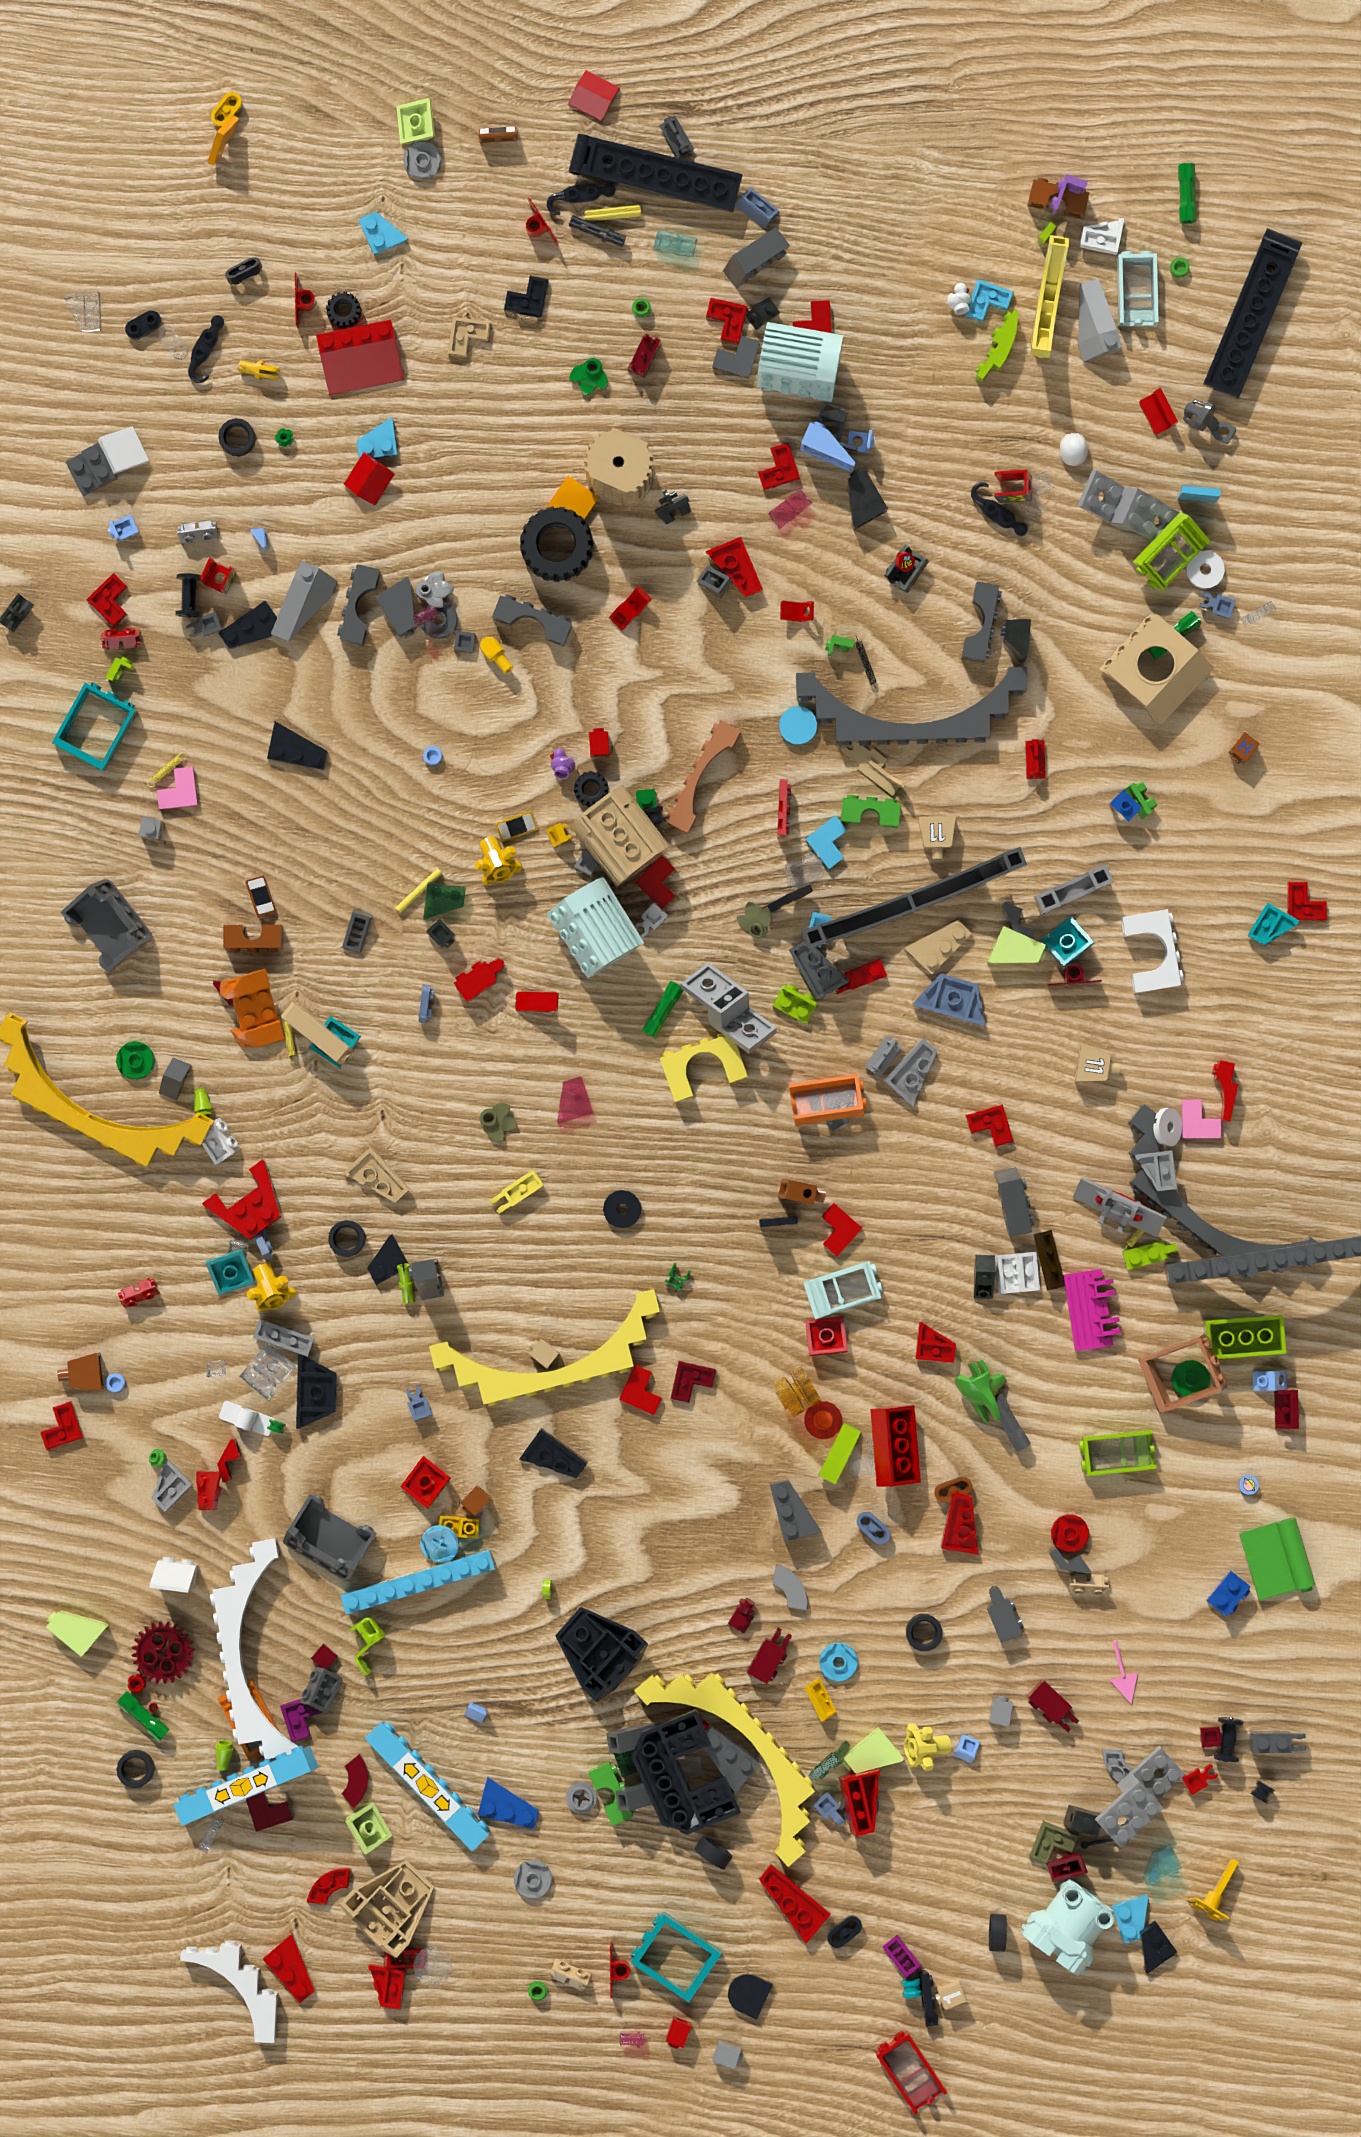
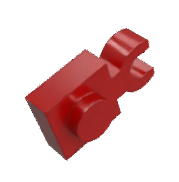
M1207 1764L1202 1772H1200L1199 1768H1196L1182 1777L1191 1795L1207 1787V1779L1213 1780L1218 1777L1217 1773L1213 1775L1208 1774V1770L1213 1767L1212 1764Z

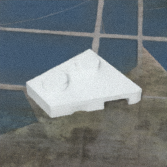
M1119 218L1118 221L1107 223L1106 221L1098 225L1085 226L1082 231L1079 247L1117 255L1124 218Z

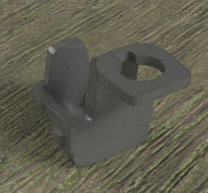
M1196 399L1191 403H1187L1183 416L1186 424L1192 425L1202 432L1206 427L1216 440L1228 444L1236 432V427L1227 422H1218L1213 415L1217 409L1215 405L1211 402L1204 403ZM1193 415L1197 417L1195 422L1190 420ZM1218 428H1228L1230 430L1229 435L1221 437L1217 431Z
M824 403L817 422L821 423L822 419L826 418L840 423L836 440L842 447L858 452V448L841 443L843 427L849 410ZM827 406L838 409L836 413L825 410Z

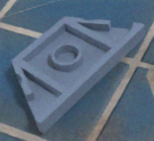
M940 974L913 1003L915 1007L983 1027L985 1025L978 984Z

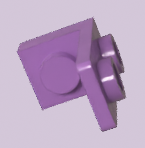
M1066 174L1064 179L1060 178L1057 190L1060 191L1058 197L1054 196L1050 208H1053L1052 214L1056 215L1065 187L1076 194L1084 193L1088 181Z

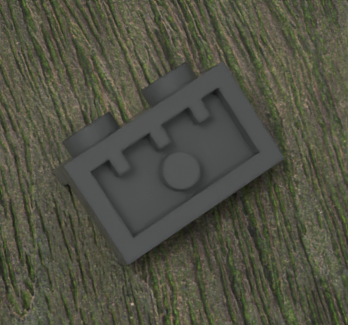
M315 1667L310 1674L307 1687L302 1692L300 1703L309 1705L327 1714L342 1681V1677L324 1668Z

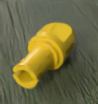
M243 360L239 362V366H242L238 368L239 373L253 374L259 380L262 378L278 379L280 377L279 374L265 372V370L280 372V368L265 364L262 360H259L257 363Z
M493 637L483 638L480 642V649L490 662H496L504 674L512 671L514 666L505 657V649Z

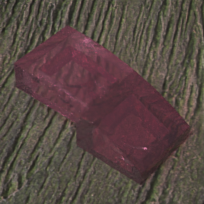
M800 488L771 510L768 515L778 528L781 529L812 503Z

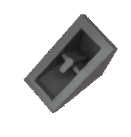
M707 566L697 582L721 599L732 584V579Z
M172 1058L163 1074L159 1094L177 1100L191 1065Z

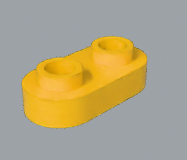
M228 92L212 111L211 120L216 127L221 128L241 109L242 99L238 93ZM231 101H236L234 106L229 105ZM224 116L225 118L223 121H219L218 117Z

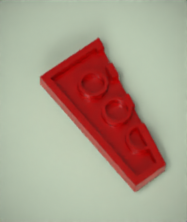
M770 1864L759 1877V1881L807 1944L831 1913L774 1865Z

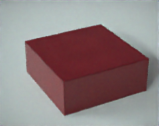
M323 1643L311 1659L321 1668L327 1669L338 1655Z
M1219 1726L1199 1727L1202 1748L1221 1746Z

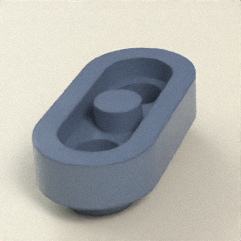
M423 984L419 1011L420 1023H427V1020H431L432 1008H429V1003L434 999V989H431V985Z
M867 1511L858 1515L857 1525L869 1538L877 1544H885L889 1541L890 1530L878 1518ZM869 1518V1524H863V1519ZM878 1531L884 1532L882 1538L877 1537Z

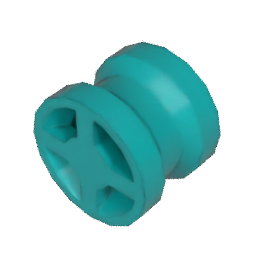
M912 1978L901 1981L904 1987L902 1992L904 1998L922 1996V1992L919 1989L920 1979Z

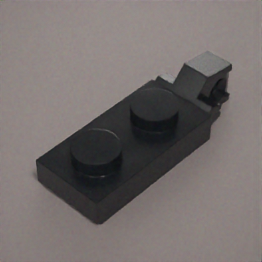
M921 1970L918 1973L921 1982L920 1990L922 1992L921 2000L925 2026L938 2025V2015L933 2011V2006H936L934 1994L931 1995V1987L934 1986L933 1977L929 1975L927 1970Z

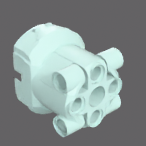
M1067 1878L1061 1881L1059 1885L1060 1891L1046 1910L1032 1912L1029 1915L1027 1924L1022 1925L1021 1933L1048 1956L1054 1952L1059 1956L1056 1959L1059 1964L1075 1975L1080 1976L1086 1972V1966L1089 1967L1094 1961L1093 1944L1104 1929L1112 1926L1114 1922L1113 1914L1115 1912L1104 1902L1100 1901L1091 1891L1078 1885L1074 1880Z

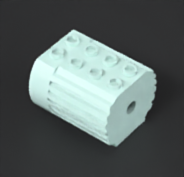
M767 322L759 361L757 387L765 391L776 390L782 394L793 393L804 398L810 396L813 399L832 402L843 335Z
M604 877L575 891L546 913L587 978L600 973L620 961L644 943Z

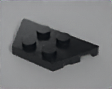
M298 1354L296 1429H300L336 1412L337 1373L302 1354Z

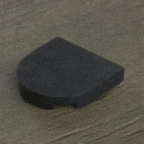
M742 1974L734 1978L729 1985V2002L738 2012L757 2020L773 1983L754 1974Z

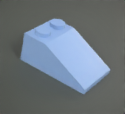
M810 422L801 442L800 451L852 473L855 468V461L829 430L825 429V425L819 422L814 424Z

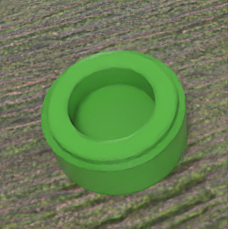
M1175 258L1170 264V272L1176 278L1186 276L1189 271V263L1184 258Z

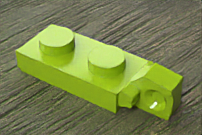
M1158 1241L1122 1251L1127 1270L1163 1261L1169 1258L1168 1253L1178 1251L1176 1243L1166 1245L1165 1241Z

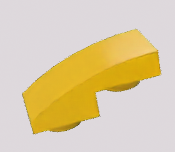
M439 1515L438 1525L449 1527L458 1537L478 1539L479 1519Z

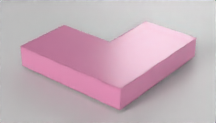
M194 767L174 769L176 788L157 790L159 810L198 805Z
M1182 1100V1138H1221V1119H1202V1100Z

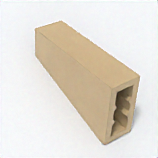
M292 1002L281 1015L285 1021L337 1063L343 1066L344 1063H347L352 1058L354 1050L298 1004Z

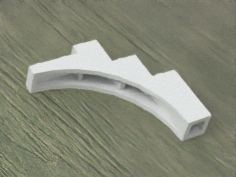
M227 1940L221 1944L220 1951H217V1948L207 1947L205 1950H197V1947H186V1949H183L180 1961L194 1962L209 1967L223 1975L236 1987L250 2011L254 2026L255 2042L274 2043L277 2028L278 1992H273V1989H262V1992H259L260 1968H255V1965H243V1967H240L241 1944H237V1941Z

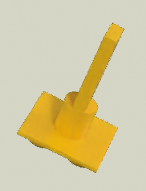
M1230 1859L1214 1890H1209L1204 1901L1197 1897L1187 1898V1901L1191 1902L1190 1906L1198 1911L1204 1910L1208 1913L1207 1916L1214 1921L1229 1920L1230 1917L1217 1909L1223 1899L1221 1894L1239 1862L1235 1859Z

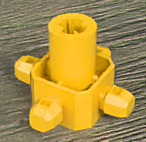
M494 836L487 837L480 842L479 846L484 858L477 860L474 866L476 870L483 872L484 875L481 881L484 885H491L493 882L503 883L523 868L520 861L514 860L516 854L514 847L509 846L501 849L498 839Z
M260 1264L253 1269L258 1285L247 1292V1297L250 1300L256 1301L255 1308L257 1311L278 1309L288 1299L296 1296L295 1288L287 1286L288 1279L286 1276L275 1277L271 1264Z

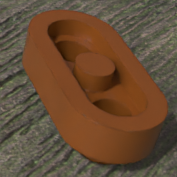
M960 1476L938 1484L934 1494L938 1501L947 1503L951 1500L952 1492L969 1494L972 1490V1483L967 1477ZM961 1482L966 1484L964 1489H959ZM942 1489L947 1490L946 1496L940 1494Z

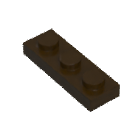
M1052 1230L1033 1234L1047 1291L1064 1287L1065 1283Z

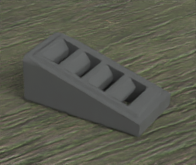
M353 910L342 948L361 953L372 918L371 914ZM357 917L366 920V922L363 923L355 920V918ZM353 925H357V926L363 927L364 929H363V931H362V930L353 928ZM351 932H352V933L359 934V935H362V936H361V938H358V937L352 936V935H350V934H351ZM348 940L359 942V946L348 943Z

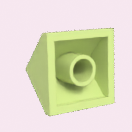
M373 1802L348 1816L345 1820L365 1855L393 1836Z

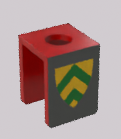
M1027 469L994 472L999 482L1024 480V491L994 493V497L999 503L1032 501V475Z
M209 557L199 580L203 585L226 595L236 575V571L231 566L226 568L217 564L213 558ZM217 573L225 575L221 584L214 581V576Z

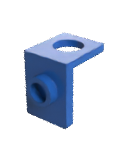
M1124 790L1109 803L1127 821H1130L1142 808Z

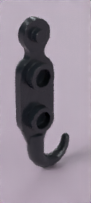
M609 183L603 187H598L596 184L573 185L548 197L546 206L551 214L560 215L561 213L555 211L552 207L553 202L556 200L569 203L596 201L601 195L613 197L616 189L613 184Z
M219 315L211 319V327L201 333L192 349L188 376L195 383H203L209 378L208 374L203 378L196 377L195 370L208 359L218 341L217 331L225 324L223 317Z
M985 482L976 483L971 489V498L978 504L983 514L1005 529L1013 528L1016 535L1024 536L1028 531L1027 525L1016 522L1014 514L996 501L979 497L977 490L980 487L988 488L989 484Z

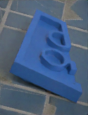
M487 1776L478 1815L534 1829L539 1809Z

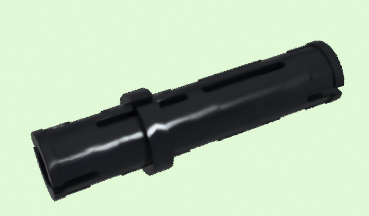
M575 215L571 217L569 227L602 239V242L606 243L608 241L620 247H623L626 236L611 231L609 227H601ZM581 224L595 229V231L581 226ZM600 232H603V233H606V234H608V235H611V236H613L614 238H611V237H608V236H606V235H603V234H601Z

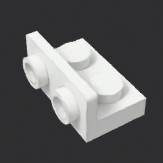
M221 1118L214 1120L215 1122L206 1140L202 1143L215 1165L240 1150L238 1142L232 1137L226 1123Z

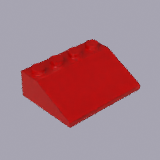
M392 320L316 335L329 395L404 380Z

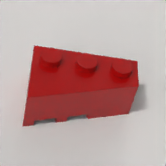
M877 1768L838 1777L850 1832L856 1837L875 1832L876 1802L880 1770Z

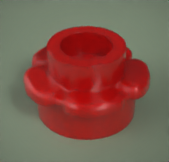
M136 1674L128 1678L127 1686L130 1691L140 1693L146 1687L147 1682L141 1674Z

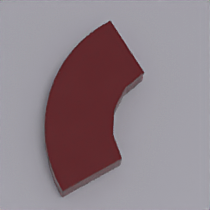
M358 1754L344 1766L348 1772V1784L341 1794L353 1809L362 1800L368 1785V1769L361 1754Z

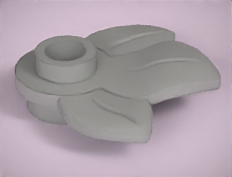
M433 572L426 577L425 581L417 584L415 592L417 597L426 600L429 606L442 608V598L449 596L454 591V588L448 582L443 581L444 573ZM422 588H427L428 591L423 592Z

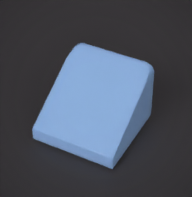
M264 528L250 529L261 547L267 550L266 530Z
M471 1702L465 1712V1716L482 1723L487 1709Z
M962 1734L954 1756L972 1763L980 1741Z

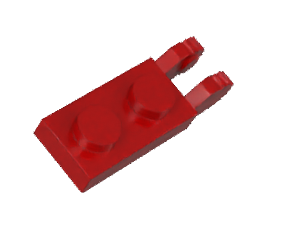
M879 958L844 972V975L850 980L848 982L849 985L842 986L835 991L836 994H840L887 977L881 959Z

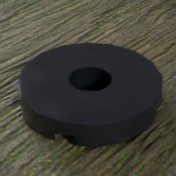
M619 1190L607 1197L604 1202L603 1212L609 1224L617 1228H627L637 1222L642 1208L635 1194L630 1191ZM621 1203L628 1207V1211L624 1215H620L617 1212V1206Z

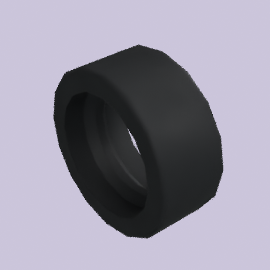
M230 419L219 430L218 438L220 445L231 456H244L252 451L255 446L256 436L254 429L243 419ZM236 426L244 428L248 433V442L244 447L238 449L232 448L226 441L227 432Z
M344 1220L337 1222L331 1228L328 1242L334 1253L350 1257L362 1250L365 1245L366 1236L363 1228L358 1223ZM350 1227L357 1232L358 1243L354 1248L343 1250L337 1245L335 1240L336 1234L341 1228Z
M918 1614L908 1622L906 1637L914 1649L930 1651L940 1644L943 1637V1629L940 1622L934 1616ZM927 1621L934 1626L936 1635L930 1643L921 1644L914 1639L913 1629L917 1623Z
M131 1750L125 1753L118 1761L116 1768L117 1777L121 1783L130 1788H139L147 1784L155 1770L154 1761L151 1756L141 1750ZM137 1757L145 1762L147 1771L142 1779L131 1780L126 1776L124 1766L127 1760Z
M702 1836L694 1848L701 1857L723 1870L732 1859L730 1852L706 1836Z
M991 1914L989 1920V1951L1005 1952L1007 1917L1005 1914Z

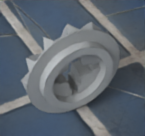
M586 1782L573 1784L566 1793V1803L576 1813H587L596 1804V1792L593 1786ZM582 1790H584V1796L590 1800H583L578 1805V1798L573 1795H580Z

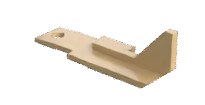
M853 742V750H848L847 746H842L840 749L859 764L857 768L890 795L894 796L899 788L903 789L906 784L881 768L888 759L874 748L869 751L864 746H860L859 742Z

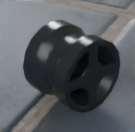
M663 806L644 810L654 825L666 822V818L662 814Z
M1258 1780L1256 1783L1257 1787L1250 1794L1267 1804L1270 1794H1273L1275 1790Z

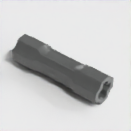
M1003 1394L995 1396L994 1398L1001 1416L999 1420L1015 1450L1018 1452L1029 1446L1031 1442L1017 1422Z

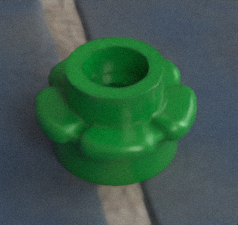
M282 428L277 431L275 441L279 443V446L287 447L293 443L294 438L291 430Z

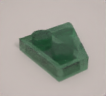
M428 882L423 919L426 920L430 917L464 907L466 887Z
M845 1740L835 1752H831L816 1765L808 1777L812 1781L818 1777L823 1779L829 1773L828 1770L831 1767L835 1769L843 1762L841 1758L851 1745Z

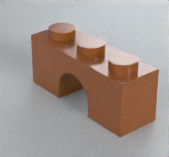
M1034 179L1027 206L1046 210L1048 201L1054 198V196L1058 197L1060 191L1057 190L1059 182L1053 184L1048 183L1047 179ZM1065 187L1061 198L1066 205L1064 215L1083 219L1090 192H1087L1085 189L1084 193L1076 194Z
M223 925V948L228 949V953H240V949H247L248 953H258L259 949H267L269 953H276L278 949H283V926L262 925L260 937L256 940H249L245 936L244 925Z

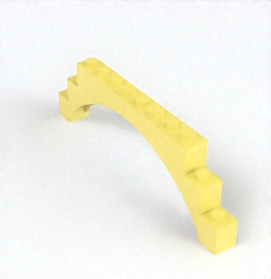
M655 1290L636 1293V1301L632 1310L616 1333L599 1349L571 1365L539 1373L506 1372L476 1363L450 1346L449 1341L429 1346L434 1369L439 1368L440 1371L451 1369L450 1365L453 1364L458 1385L464 1386V1389L474 1387L475 1382H478L483 1404L488 1403L489 1407L500 1404L499 1400L507 1399V1402L518 1400L519 1395L525 1394L526 1397L537 1395L538 1390L544 1389L545 1392L556 1390L555 1386L563 1384V1388L575 1385L574 1381L582 1380V1383L593 1381L594 1376L600 1375L601 1378L612 1376L611 1372L619 1370V1373L631 1371L630 1367L634 1366L629 1343L637 1346L644 1344L643 1340L647 1339L641 1316L649 1319L656 1317V1313L660 1312Z
M681 1673L665 1688L663 1687L664 1681L658 1675L654 1676L651 1674L634 1689L646 1705L651 1702H672L698 1707L711 1712L737 1728L759 1751L771 1771L780 1799L781 1835L779 1846L775 1849V1853L789 1867L806 1852L804 1841L799 1836L796 1838L794 1836L810 1822L808 1817L810 1813L804 1806L800 1808L799 1805L815 1792L813 1788L814 1782L808 1776L804 1777L800 1773L802 1771L801 1767L795 1761L792 1763L787 1758L789 1754L783 1747L778 1748L774 1743L777 1741L770 1732L767 1734L762 1729L764 1725L757 1717L753 1719L750 1716L751 1710L745 1703L740 1704L736 1700L738 1695L731 1688L728 1690L723 1685L725 1681L719 1674L710 1673L694 1687V1680L688 1674L685 1676Z

